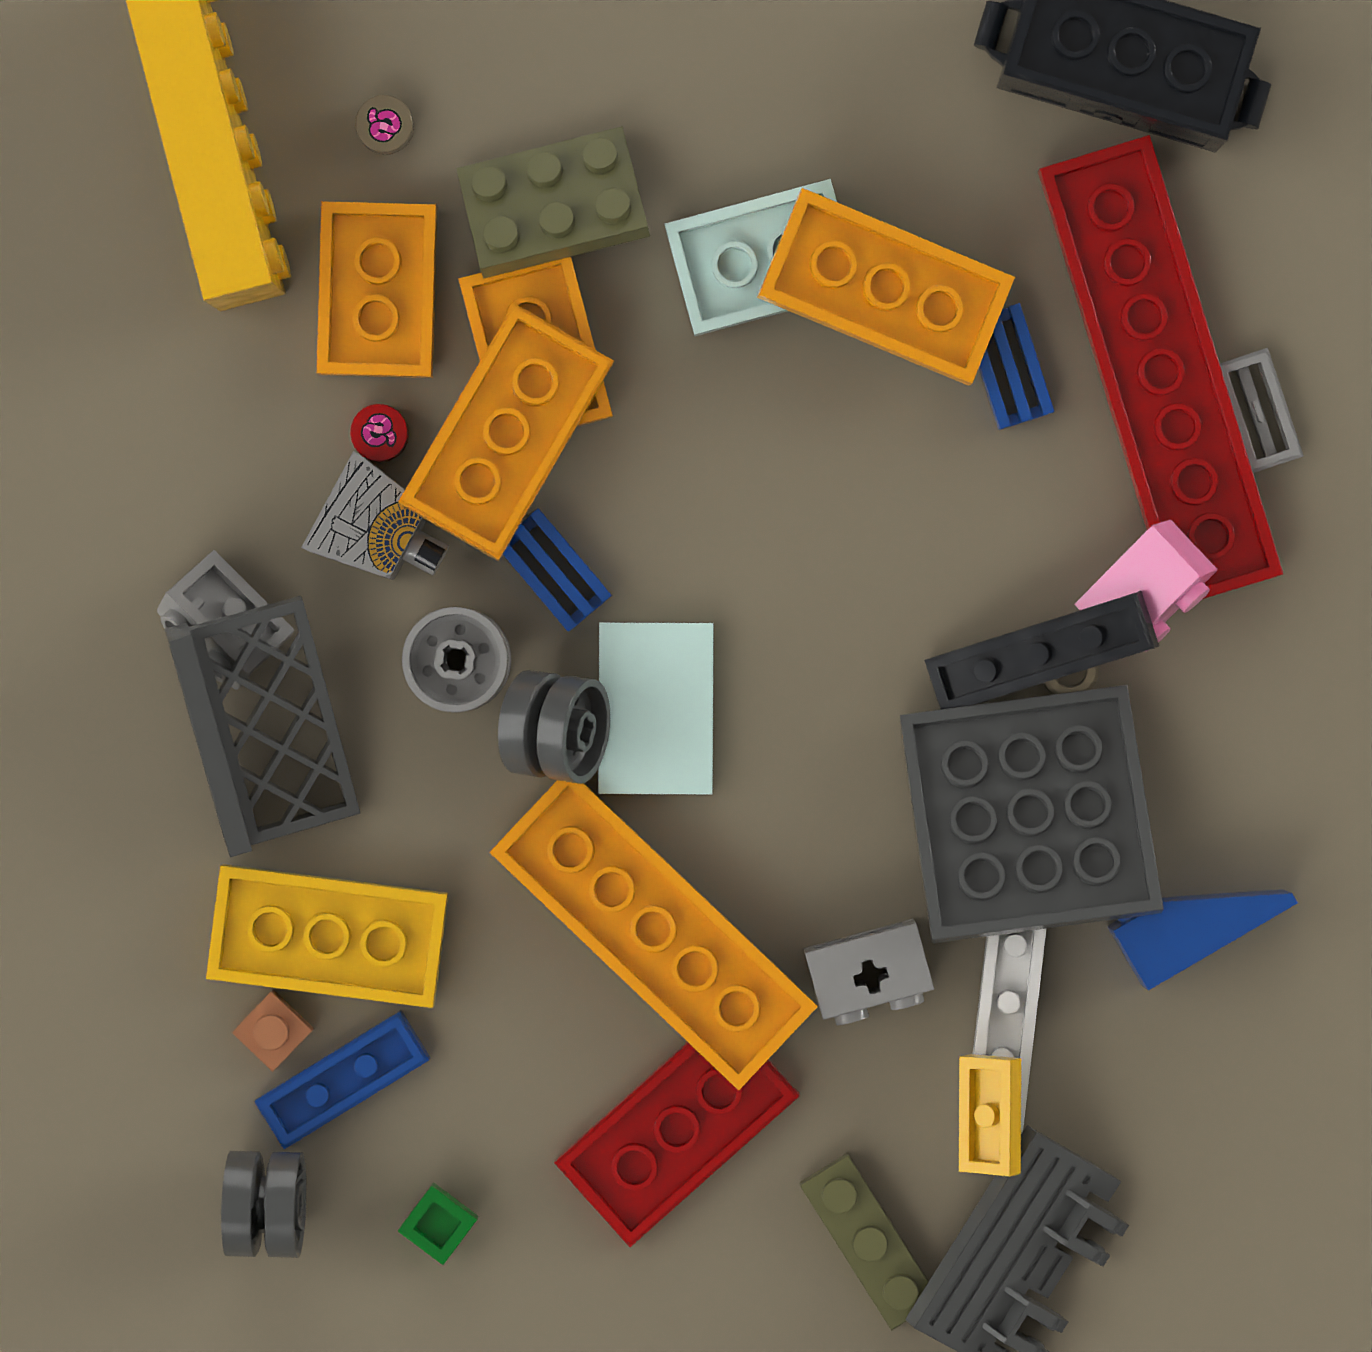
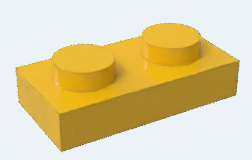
M975 1054L959 1056V1172L1009 1177L1021 1174V1058Z

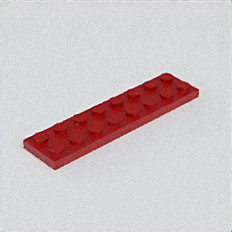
M1150 135L1040 168L1038 175L1146 529L1148 530L1152 525L1172 520L1218 569L1205 582L1210 591L1203 599L1283 575L1284 573Z

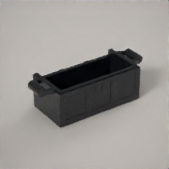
M1007 0L1001 3L986 1L974 41L976 48L985 50L992 59L1002 66L996 87L998 89L1214 153L1228 141L1230 130H1238L1244 127L1259 129L1271 89L1270 83L1260 80L1249 69L1261 28L1167 0ZM1008 9L1018 11L1007 53L996 51ZM1248 79V86L1236 122L1233 120L1236 114V110L1239 104L1245 80Z

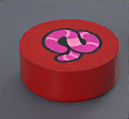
M373 404L360 410L354 417L350 436L354 448L363 457L375 462H386L396 458L403 452L408 443L409 428L405 418L396 409L385 404Z

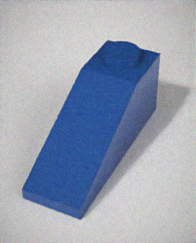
M1284 889L1162 897L1164 908L1162 913L1118 919L1107 927L1139 982L1149 991L1298 904L1291 892Z

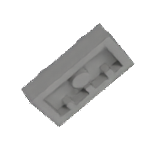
M213 550L166 592L157 608V612L161 616L163 627L166 629L187 623L188 627L269 604ZM282 617L271 619L260 639L278 649L291 637L295 630ZM257 624L240 629L251 634ZM230 632L204 638L209 657L229 669L232 668L246 644L245 640ZM255 646L239 674L249 678L251 673L271 655ZM213 670L216 680L223 683L226 676ZM234 681L231 687L238 690L242 685Z

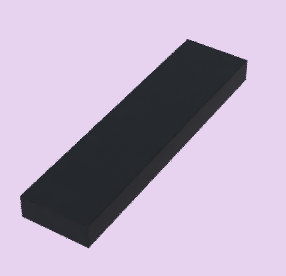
M1138 591L937 655L924 661L940 709L942 710L984 702L1154 649L1159 646L1142 591Z

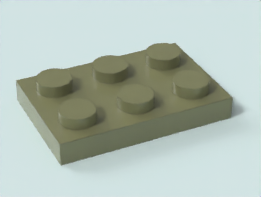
M623 126L456 168L483 279L650 237Z

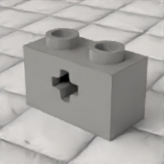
M914 919L804 948L822 1018L824 1020L834 1017L836 1025L849 1024L869 1017L867 1008L887 1002L890 1003L891 1010H899L921 1004L925 1001L923 993L934 990L919 931ZM866 960H872L876 968H886L887 973L877 977L878 986L874 988H868L864 980L854 981L853 976L862 972L863 967L861 963Z

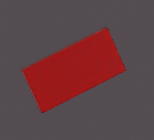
M686 1042L555 1159L554 1163L623 1241L631 1247L800 1096V1093L769 1059L738 1090L693 1046Z

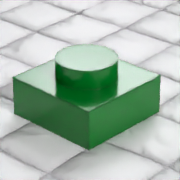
M433 1182L399 1227L398 1232L440 1264L444 1265L479 1216Z

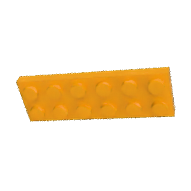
M557 780L489 852L738 1090L745 1085L818 1007L803 990L584 783L578 784Z

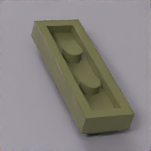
M847 1152L801 1181L800 1187L892 1331L906 1322V1317L929 1281Z

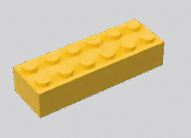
M126 0L203 300L219 311L285 295L283 279L291 278L290 266L283 245H278L275 237L271 238L268 224L277 222L276 213L269 190L263 189L261 182H257L254 173L255 168L262 167V159L254 133L249 134L247 126L242 125L239 113L247 112L248 106L240 79L234 77L231 68L227 69L225 58L234 56L225 22L220 23L217 12L212 11L211 2L218 0Z

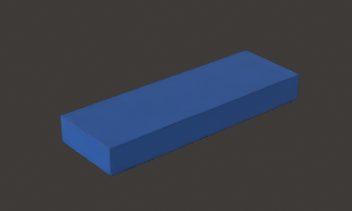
M402 1010L260 1096L254 1102L283 1149H286L426 1063L431 1057Z

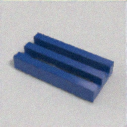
M1017 303L1004 308L993 331V336L1017 413L1007 414L987 349L979 366L998 430L1055 412L1021 304ZM1010 319L1038 406L1029 408L1002 323Z
M539 508L520 524L503 553L505 558L568 632L612 596ZM537 525L595 592L596 595L587 601L529 533ZM519 540L523 542L576 605L578 610L571 616L512 546Z

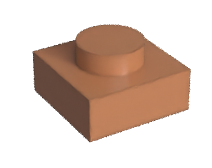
M272 990L236 1027L232 1034L273 1072L315 1028L275 990Z

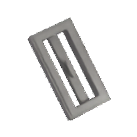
M1268 348L1220 363L1252 472L1255 473L1303 457L1304 455ZM1254 364H1258L1286 448L1285 451L1279 453L1276 451L1248 367ZM1233 371L1237 373L1264 454V458L1258 460L1228 374Z

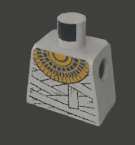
M353 451L301 548L394 580L404 561L433 576L444 559L449 545L421 531L426 519L398 503L405 489L369 460Z

